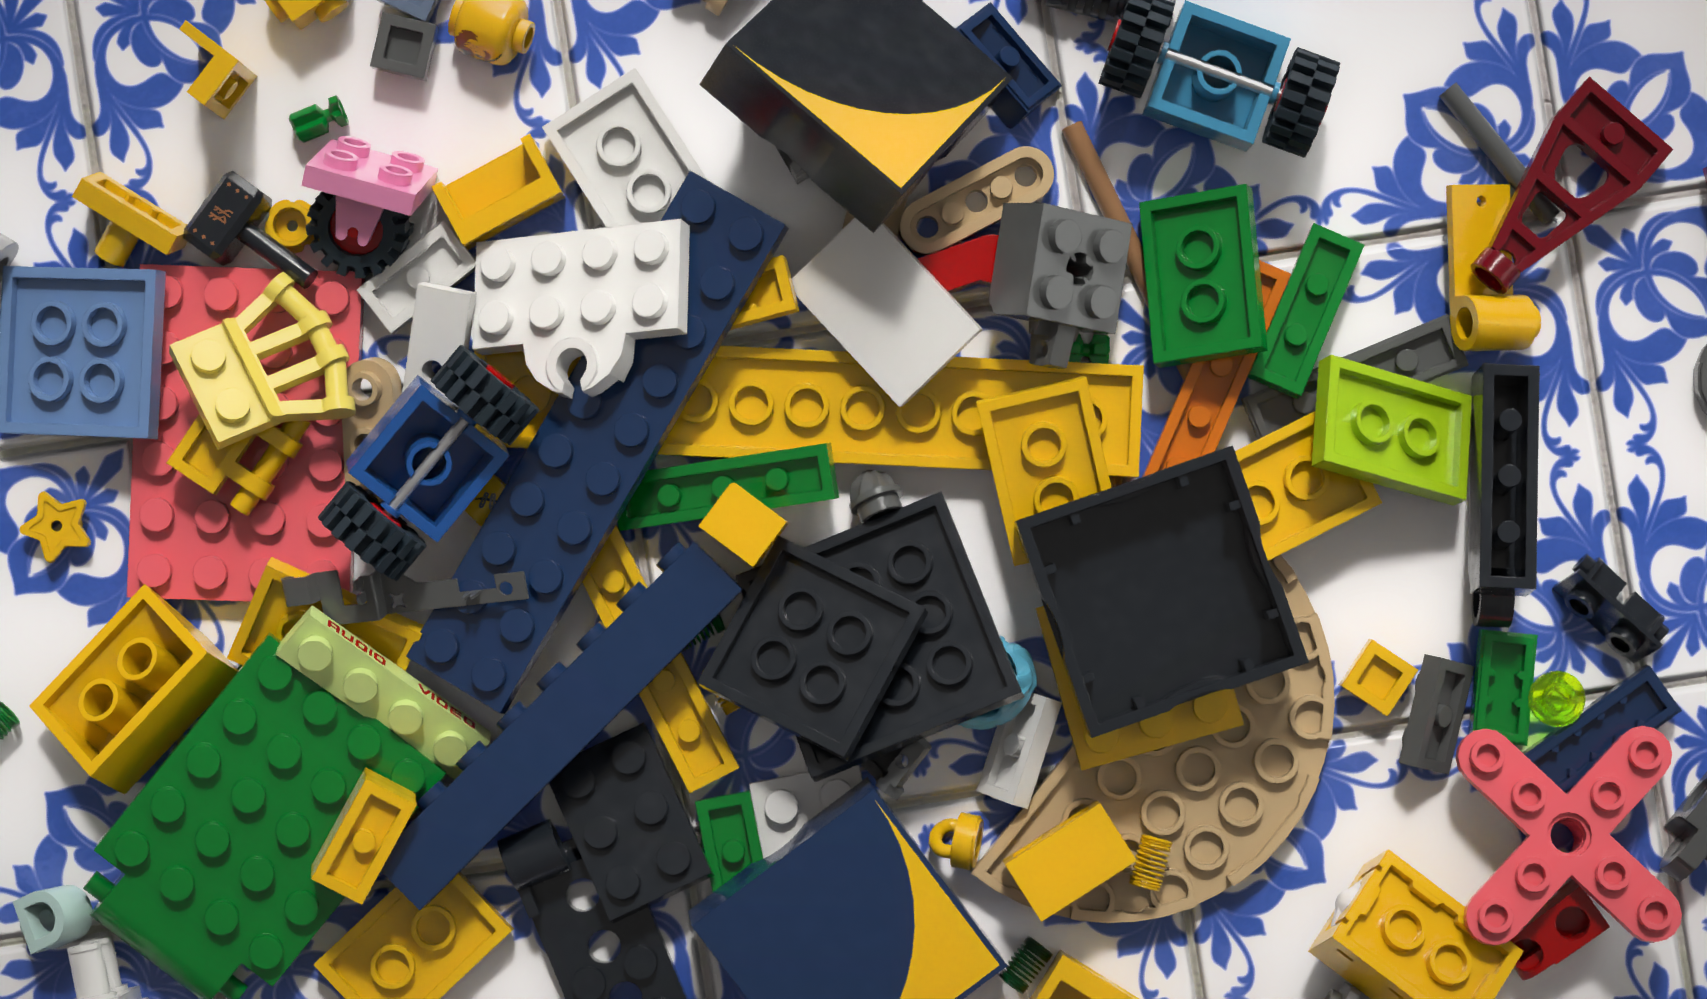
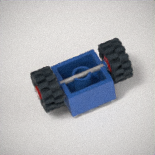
M459 345L431 379V382L439 391L417 375L347 459L348 473L380 497L382 501L379 502L371 493L368 494L359 485L356 486L353 482L347 481L318 516L324 527L332 531L331 534L345 544L344 546L351 552L354 551L360 556L361 560L371 564L376 571L381 574L384 573L391 580L399 581L427 547L424 539L418 536L419 534L409 527L400 515H403L438 543L510 456L505 444L511 445L539 412L538 407L504 375L462 345Z

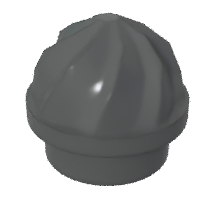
M876 470L863 471L851 484L849 503L851 513L858 515L861 523H865L903 507L900 501L903 496L902 488L899 484L895 483L887 472Z

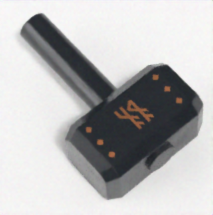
M234 171L222 176L184 228L183 238L222 266L231 263L244 245H246L275 268L285 272L304 289L308 288L318 275L316 269L258 227L272 207V199Z

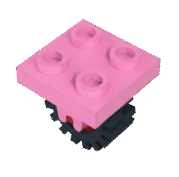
M342 136L338 140L331 139L306 164L301 185L321 191L307 214L308 217H311V221L306 225V234L314 235V240L310 244L313 253L321 250L325 256L320 262L327 268L332 262L339 266L336 273L342 276H346L350 271L355 272V278H365L369 272L376 276L382 273L387 265L391 267L410 243L408 239L414 232L415 223L409 222V218L433 191L431 186L435 185L438 168L424 165V158L413 153L394 151L392 155L370 150L371 144L359 138Z

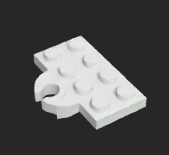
M682 219L476 242L475 292L477 293L473 317L472 349L481 355L524 351L526 365L536 381L558 395L569 399L573 397L574 387L568 380V368L572 361L580 356H585L587 360L586 371L580 379L581 388L584 393L594 397L603 393L618 380L624 383L633 364L636 339L687 334L690 225Z

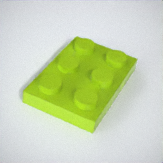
M1329 355L1320 360L1318 365L1312 466L1452 506L1467 500L1472 396L1335 355Z

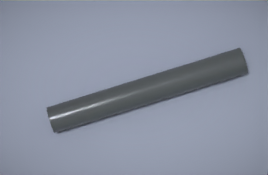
M1457 82L1439 95L1440 99L1512 188L1516 190L1526 168ZM1541 192L1535 195L1528 206L1542 225H1545L1561 212Z

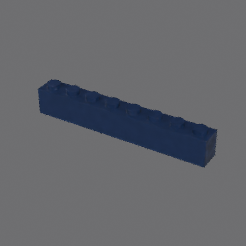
M694 541L687 549L678 542L656 564L663 573L648 588L640 581L632 587L616 604L623 613L608 628L600 621L595 624L576 644L582 653L567 668L560 661L556 663L536 683V686L542 693L528 707L521 701L517 702L496 723L502 733L488 747L481 741H478L456 763L463 772L448 787L439 780L420 798L417 806L423 812L408 827H404L381 869V872L419 910L427 906L744 590L697 542Z

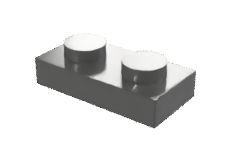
M1424 654L1421 670L1415 681V696L1408 725L1402 736V750L1399 763L1449 775L1475 666Z

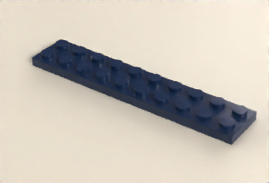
M691 170L661 221L682 219L690 225L687 334L636 339L633 364L624 383L618 380L603 393L594 397L584 393L581 388L580 379L587 367L586 357L581 356L568 378L574 387L572 399L558 395L451 578L458 579L459 590L462 592L496 588L494 574L524 571L529 599L433 609L420 631L423 633L420 640L413 643L406 655L409 659L499 714H506L789 230V227ZM502 582L500 590L508 595L512 593L513 587L509 582Z

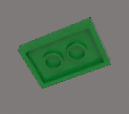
M1247 184L1139 202L1153 364L1159 368L1268 351L1252 188Z

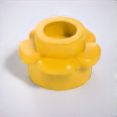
M285 199L277 202L269 211V217L264 226L265 232L294 254L302 252L304 246L310 245L314 240V235L306 234V225L311 221V217L307 216L311 205L303 200L290 202ZM290 221L297 222L298 227L295 231L288 230L287 225Z

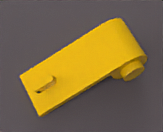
M1510 184L1446 185L1450 327L1454 343L1462 351L1525 350L1531 346L1541 329L1540 312L1528 296L1523 294L1513 295V285L1505 294H1499L1485 286L1473 274L1470 267L1480 253L1488 247L1510 202ZM1499 251L1512 261V255L1506 251Z

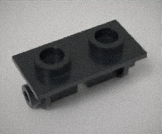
M1585 554L1573 566L1572 571L1574 573L1555 584L1552 588L1565 600L1566 606L1572 613L1586 619L1606 638L1608 645L1616 653L1627 657L1633 663L1660 649L1663 645L1660 641L1669 632V628L1663 624L1665 617L1657 612L1636 591L1630 594L1623 604L1616 598L1627 583L1608 567L1600 557L1594 560L1588 554Z

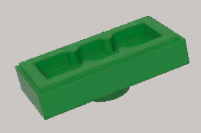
M1479 629L1469 734L1480 729L1496 730L1514 745L1527 746L1538 635Z

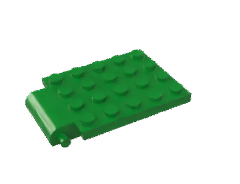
M270 632L94 848L96 853L123 873L113 883L96 871L83 887L85 891L99 901L90 914L92 918L199 999H212L218 992L227 999H239L248 987V985L233 975L241 963L273 987L344 900L345 896L311 879V866L365 767L413 791L416 794V802L446 774L444 769L380 721L361 715L278 657L276 650L280 640Z

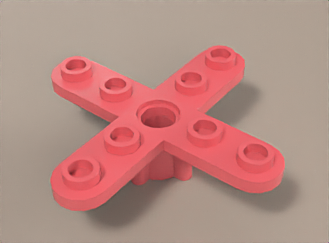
M1646 726L1629 729L1610 746L1567 794L1513 743L1496 730H1475L1461 740L1457 747L1455 758L1460 773L1527 836L1466 904L1463 919L1466 930L1473 939L1481 944L1490 946L1507 943L1523 929L1569 878L1575 881L1622 927L1640 941L1655 943L1667 940L1675 934L1681 924L1682 916L1678 900L1670 890L1610 835L1616 826L1662 778L1671 765L1672 750L1669 741L1663 733L1655 728ZM1555 823L1567 826L1572 832L1574 842L1569 853L1561 852L1552 843L1550 835Z

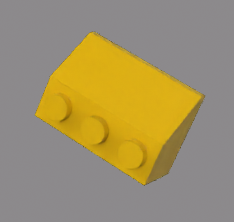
M144 584L29 707L90 777L125 795L207 709L238 670L207 636L151 587Z

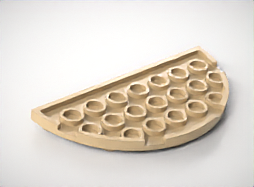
M1281 554L1268 560V563L1284 589L1309 663L1234 688L1244 722L1242 726L1086 770H1080L1074 745L1072 744L1032 794L1028 809L1021 808L977 862L975 868L970 871L972 875L995 891L1032 908L1005 866L1003 859L1095 800L1101 803L1134 857L1139 854L1136 850L1141 849L1138 845L1142 844L1139 842L1140 835L1142 834L1173 843L1171 845V852L1151 849L1169 855L1167 858L1150 854L1167 860V863L1148 859L1167 866L1166 868L1144 863L1165 870L1162 873L1145 869L1164 876L1163 878L1141 873L1162 880L1160 891H1153L1129 884L1130 875L1133 874L1131 870L1135 869L1133 868V865L1136 864L1134 862L1054 915L1068 917L1077 921L1099 923L1138 922L1169 916L1196 907L1199 903L1220 894L1231 886H1235L1267 861L1289 836L1304 814L1316 791L1328 743L1332 737L1335 708L1334 676L1329 647L1320 618L1315 613L1307 593L1297 579L1294 570Z

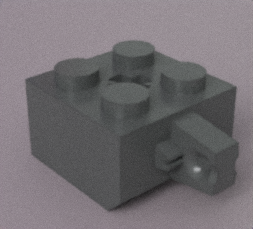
M1046 203L1003 204L989 302L996 315L1029 321V334H1031L1030 364L1048 368H1067L1072 345L1076 341L1079 332L1116 333L1132 223Z

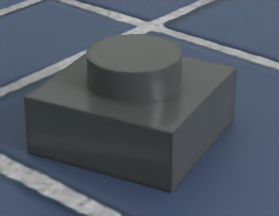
M382 12L370 67L374 70L427 82L439 27L436 24Z

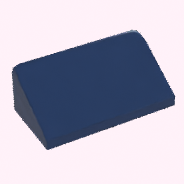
M991 2L955 28L1013 77L991 107L1008 128H1014L1062 87L1060 82Z

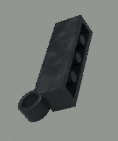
M1483 363L1471 378L1468 574L1470 594H1472L1471 611L1474 626L1509 628L1513 620L1515 596L1526 597L1536 590L1540 366Z

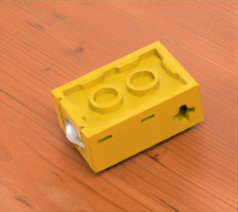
M1389 849L1365 863L1349 888L1343 890L1337 896L1333 913L1308 950L1309 953L1370 999H1495L1524 951L1511 941L1490 946L1481 944L1473 939L1466 930L1463 919L1465 906Z

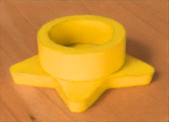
M42 491L38 495L37 515L20 526V533L40 541L44 558L48 563L55 562L66 547H89L91 540L84 531L82 522L87 502L84 499H78L62 504L48 492ZM54 521L61 522L62 528L59 531L53 530L52 524Z

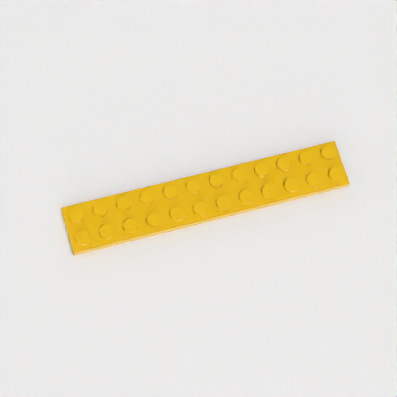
M720 346L657 455L731 458L831 442L834 463L992 471L976 401L1086 376L1109 476L1139 477L1144 365L1068 362L1067 368L1058 369L1030 364L1029 360L954 357L903 407H899L848 351ZM474 351V354L504 375L538 407L539 412L511 445L505 444L506 448L527 449L557 399L558 394L536 381L526 365L524 351L481 355ZM581 356L577 357L570 364L567 373L568 378L574 370L575 366L577 365Z

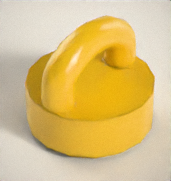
M961 812L958 819L948 818L936 823L930 831L928 841L932 852L937 856L950 859L951 867L972 870L977 864L981 850L984 820L980 815ZM948 832L954 833L952 845L945 844L942 841L943 836Z

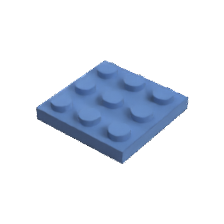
M3 266L0 316V433L158 439L166 271L154 269Z

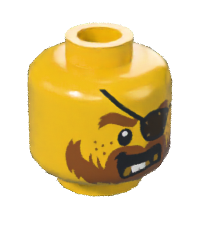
M456 0L449 17L448 32L449 35L454 36L455 45L460 53L494 65L504 66L509 64L518 52L525 54L529 50L535 34V23L529 21L528 7L524 0Z

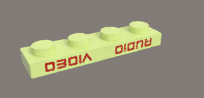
M311 606L277 647L276 655L361 715L380 721L444 769L446 774L454 780L463 772L456 763L478 741H481L485 746L490 743L491 731L314 606Z

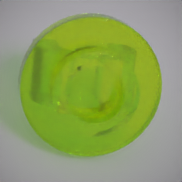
M1549 671L1540 675L1534 681L1529 691L1528 701L1533 715L1540 722L1553 727H1563L1579 718L1583 712L1586 697L1582 684L1575 676L1563 671Z

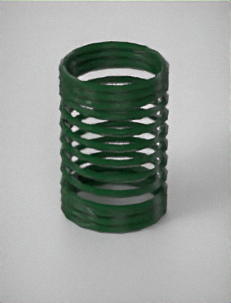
M1030 936L1023 940L1024 944H1020L1021 948H1017L1019 953L1014 952L1015 957L1011 956L1012 961H1008L1009 965H1007L1006 969L998 973V976L1021 994L1028 990L1029 985L1015 973L1029 983L1033 982L1017 968L1033 979H1036V977L1020 964L1036 975H1039V973L1025 961L1039 971H1042V969L1028 957L1042 967H1045L1030 952L1046 963L1053 957V954Z

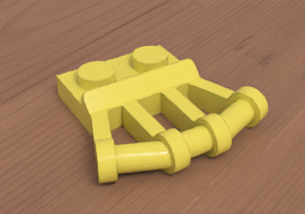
M285 272L278 274L268 284L263 293L238 317L223 319L221 324L169 346V354L217 450L283 422L345 419L356 413L355 399L349 396L346 363L350 357L343 344H336L329 330L333 325L330 317L325 310L319 311L293 287L295 281ZM278 304L298 321L296 324L252 342L249 341L246 335ZM307 340L311 341L317 353L315 357L272 375H266L259 360ZM324 375L326 397L323 399L279 401L276 395Z

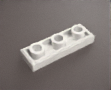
M427 282L417 284L402 393L417 375L439 391L431 382V379L435 376L432 362L436 361L443 366L459 345L469 349L477 292Z

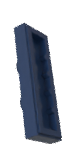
M1644 665L1522 753L1567 793L1626 731L1640 726L1657 729L1682 710L1651 666Z

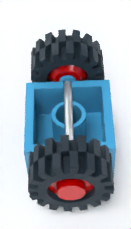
M1169 0L1127 1L1121 19H1118L1107 49L1109 53L1098 84L1140 99L1156 62L1160 66L1142 115L1247 152L1254 144L1267 105L1271 104L1273 107L1265 126L1262 143L1303 158L1307 156L1332 96L1331 93L1336 84V77L1340 70V62L1297 47L1288 64L1286 73L1281 83L1276 80L1291 38L1185 0L1179 10L1169 41H1164L1163 43L1176 3Z

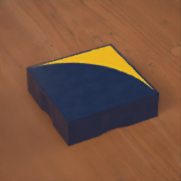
M868 777L806 822L798 833L781 849L760 861L751 863L688 911L693 929L747 999H964L1007 967L998 949L955 892L946 885L922 853L915 839Z

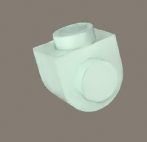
M63 885L35 891L13 901L20 922V929L25 937L30 954L60 948L86 935L92 924L93 918L90 914L93 909L86 893L75 885Z

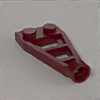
M1589 76L1548 122L1488 247L1480 253L1470 266L1473 274L1489 289L1499 294H1505L1520 277L1521 272L1640 190L1674 149ZM1571 145H1576L1607 172L1605 183L1588 196L1582 198H1575L1555 180L1556 167L1565 149ZM1540 192L1566 214L1565 219L1547 236L1539 238L1522 223L1524 212L1535 195ZM1499 251H1506L1510 253L1514 259V263Z

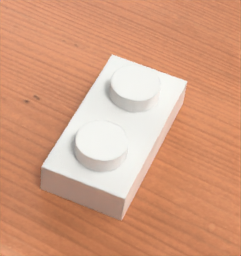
M443 221L403 252L391 267L387 265L382 273L373 276L360 286L357 291L389 332L394 335L413 319L417 284L427 282L454 288L475 271L476 260L468 249L462 245L460 239L449 225Z
M1032 692L1029 701L1014 719L1003 725H997L976 790L977 792L1011 805L1028 809L1062 702Z

